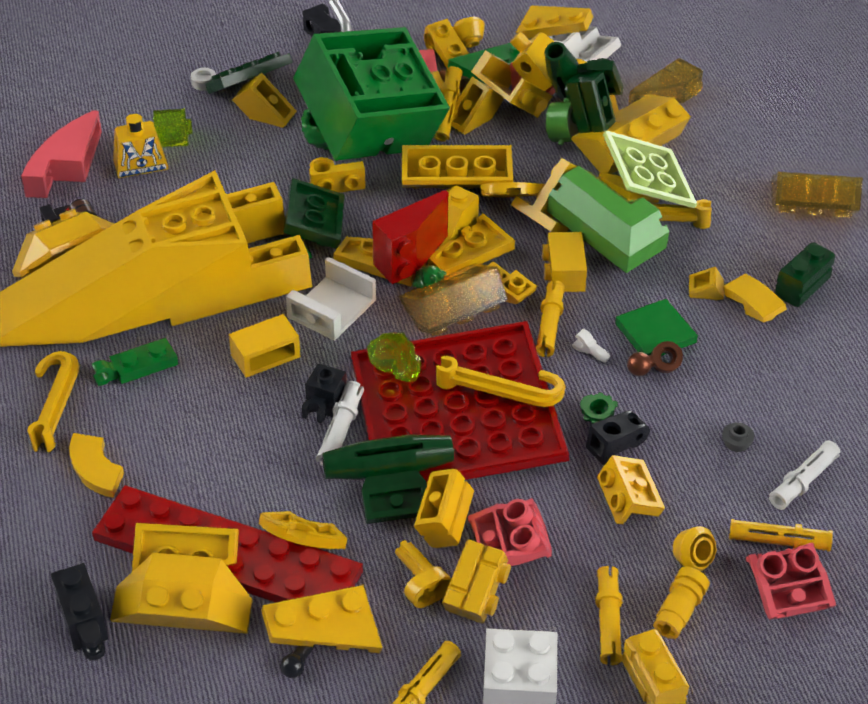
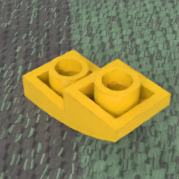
M494 261L477 272L473 277V283L500 300L512 304H519L537 290V286L520 272L515 270L510 274Z
M746 273L723 286L726 297L743 304L746 315L763 323L773 320L778 314L787 310L786 304L772 290Z

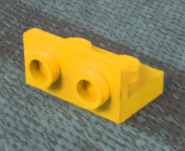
M616 455L610 457L599 472L597 479L616 524L623 525L632 513L659 517L665 506L644 460Z

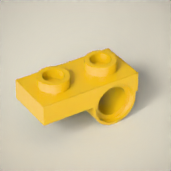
M448 19L426 25L424 30L426 48L434 49V53H438L446 68H448L449 59L469 54Z
M319 157L310 162L309 178L311 184L339 193L366 189L363 161L334 165L331 159Z

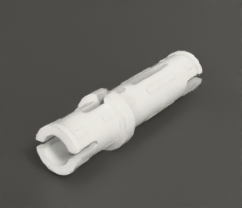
M346 382L339 402H336L333 407L334 415L316 456V461L320 462L322 466V453L342 447L350 423L356 419L358 403L364 392V387H360L361 384L358 382Z
M825 441L795 471L787 473L784 476L783 483L769 494L771 504L779 510H784L794 498L802 496L807 492L809 484L840 456L838 445L833 441Z

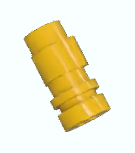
M687 566L679 569L674 581L670 585V594L664 600L653 623L654 629H657L660 635L669 639L679 637L682 629L688 623L694 607L701 603L703 596L710 586L709 579L704 573Z

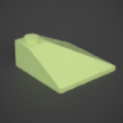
M605 130L603 133L604 139L626 190L691 208L697 206V202L672 149Z

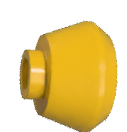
M467 17L458 20L453 28L465 47L472 48L480 44L479 41L483 39L485 22L479 17Z
M696 526L681 531L673 542L674 557L684 567H693L703 571L715 558L716 541L711 531L705 527Z

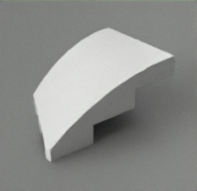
M589 26L587 31L548 36L555 42L563 43L575 58L586 62L599 58L607 59L621 46L619 37L600 36L597 27Z

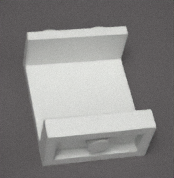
M327 257L325 259L326 277L306 296L295 290H292L286 296L287 318L335 341L376 301V279Z

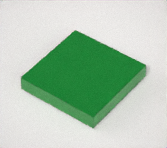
M667 299L618 315L615 319L616 326L638 352H643L647 355H651L653 349L664 341L674 342L680 348L697 343L698 335Z

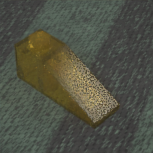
M678 58L630 90L628 105L648 94L674 97L679 103H684L700 93L703 87V70Z

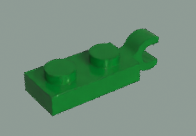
M165 337L109 356L110 362L105 360L92 363V368L96 373L93 377L98 386L105 385L115 379H119L120 383L124 384L178 365V357Z

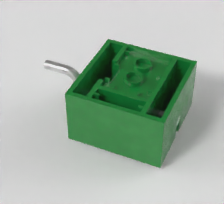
M330 0L329 5L341 26V32L313 34L293 79L334 160L377 156L379 151L384 152L386 155L402 153V145H429L450 107L406 27L352 31L351 23L340 1Z

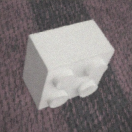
M486 628L483 704H556L558 632Z

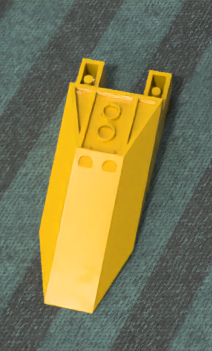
M216 170L135 211L0 292V347L83 343L169 318L171 326H176L286 295L292 290L300 291L311 288L312 280L308 251L300 235L248 249V243L284 234L285 215L283 199L275 182L226 194Z

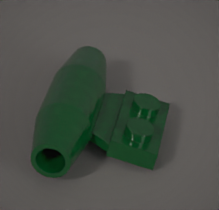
M552 42L545 48L546 71L556 94L562 101L565 98L568 99L565 95L566 82L573 75L583 72L603 71L609 95H622L624 86L614 61L599 58L597 60H588L587 63L578 64L573 54L561 42Z
M410 434L359 441L322 453L325 479L365 480L361 489V497L366 524L417 517L425 489L427 488V482L419 472L454 461L453 442L449 435Z

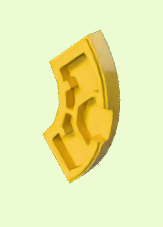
M73 433L69 452L72 467L82 483L92 491L114 498L124 476L123 466L112 463L104 456V438Z
M291 511L260 513L258 524L279 538L316 548L346 549L347 537L333 523L309 521L296 516Z

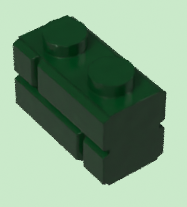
M603 71L577 73L566 82L565 95L571 101L573 109L571 118L573 123L577 124L579 133L604 132L616 122Z
M811 242L779 271L775 294L794 307H800L831 277L835 254L823 246Z

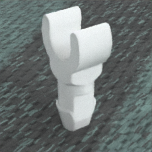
M582 329L575 336L577 340L572 344L575 350L591 354L597 360L604 363L610 359L609 353L597 344L596 340L593 339V336L587 330Z

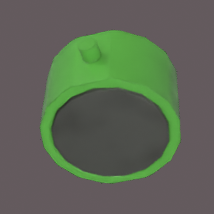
M565 98L563 102L550 103L546 113L548 137L552 142H558V145H563L564 142H573L571 140L572 136L579 133L577 124H574L571 118L573 109L569 99Z

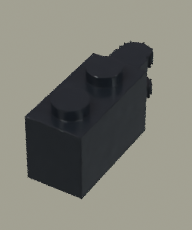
M81 563L50 573L56 598L74 651L82 648L86 659L98 661L106 653L103 641L108 640L103 613L85 564Z

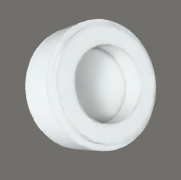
M210 68L194 70L191 73L193 88L207 90L205 84L213 81L211 76L216 75L215 71Z

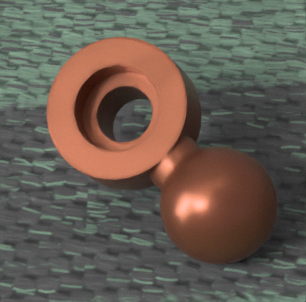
M664 341L653 349L651 355L643 352L633 353L628 358L627 367L635 376L646 375L651 367L662 373H670L681 365L683 353L676 343ZM661 354H668L671 359L670 363H664L661 360Z

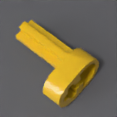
M406 540L400 542V547L395 549V554L415 575L405 586V596L416 608L427 607L444 598L451 577L440 566L434 567L412 542L408 543Z

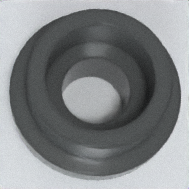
M730 423L724 427L722 439L729 450L743 452L752 445L754 432L746 424Z

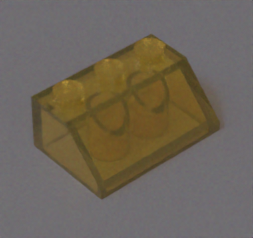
M777 172L771 177L772 207L779 208L780 213H796V209L807 210L808 215H824V211L835 212L836 217L850 218L852 213L860 211L863 178Z
M478 263L446 275L437 283L416 288L399 295L401 303L418 329L432 336L446 332L448 330L447 326L456 322L457 324H464L473 320V315L481 311L483 313L495 311L500 308V303L508 300L497 267Z

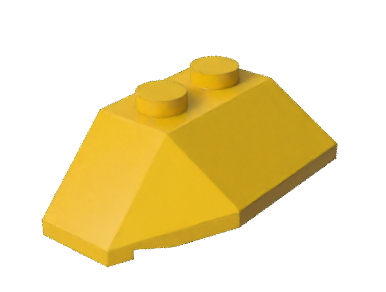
M71 209L59 215L60 220L51 223L50 220H46L34 225L35 230L26 234L13 267L12 273L14 277H24L112 226L114 223L88 212H76L75 209Z
M152 553L116 586L110 620L111 622L248 634L253 600L221 558Z

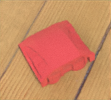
M532 498L528 500L514 499L508 504H495L467 516L476 542L504 551L508 559L507 564L511 566L524 564L544 556L549 558L552 555L545 523Z
M808 543L795 549L787 548L779 552L770 551L764 555L761 553L757 555L750 554L746 557V561L749 562L753 571L763 607L769 620L820 611L836 606L827 572L819 560L813 543Z

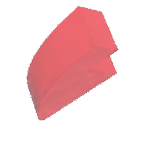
M93 110L71 121L56 131L35 151L21 175L25 197L47 198L53 181L86 182L102 133L99 111Z

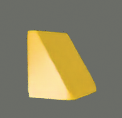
M716 266L689 275L690 298L724 299V279Z

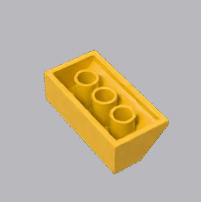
M648 94L614 113L616 122L607 131L662 146L682 133L691 116L674 97ZM592 131L590 133H577L572 136L571 140L600 173L613 174L618 171L604 139V132Z
M402 145V188L445 189L457 185L461 188L472 189L481 188V184L513 182L511 145Z

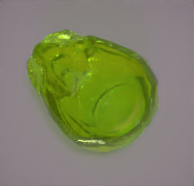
M404 332L383 333L370 341L367 347V354L374 367L383 372H392L397 380L405 382L417 380L421 367L420 357L415 354V346L408 340Z

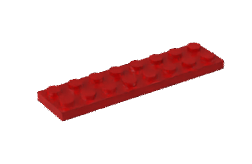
M124 485L92 531L94 541L133 554L136 523L239 529L237 563L227 567L247 593L275 603L355 587L363 573V563L314 547L293 543L269 532Z

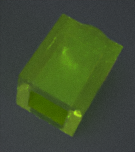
M185 108L153 111L154 126L162 147L189 145L188 135L193 134L192 119H186Z

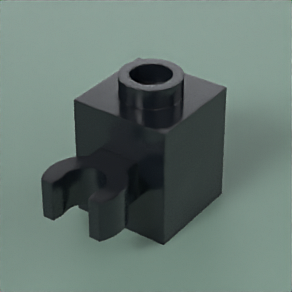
M319 363L316 365L305 383L306 401L302 405V418L306 419L311 412L317 413L318 423H322L326 416L333 417V407L336 402H339L347 382L346 371Z

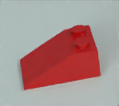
M446 190L372 221L373 265L391 284L414 275L447 238L449 193Z

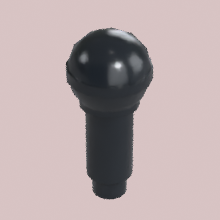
M316 644L313 647L298 646L294 652L284 656L280 663L281 672L289 678L300 676L304 671L305 660Z

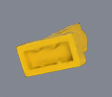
M561 158L559 163L553 167L551 176L545 186L539 190L534 204L515 196L511 206L550 232H567L569 228L547 212L548 196L553 188L558 191L562 185L558 182L561 176L577 166Z

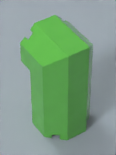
M577 166L563 174L558 181L562 184L558 191L553 188L548 196L547 212L571 231L582 232L585 242L625 273H628L667 247L670 231L667 225L662 227L659 219L663 216L657 207L643 197L635 201H628L581 166Z

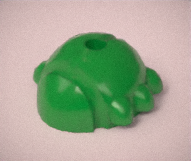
M435 265L423 266L416 271L412 287L422 288L442 280L447 273Z
M602 392L595 395H587L580 402V409L582 414H584L583 419L590 421L592 424L612 417L618 406L617 401H613L610 395L606 396Z

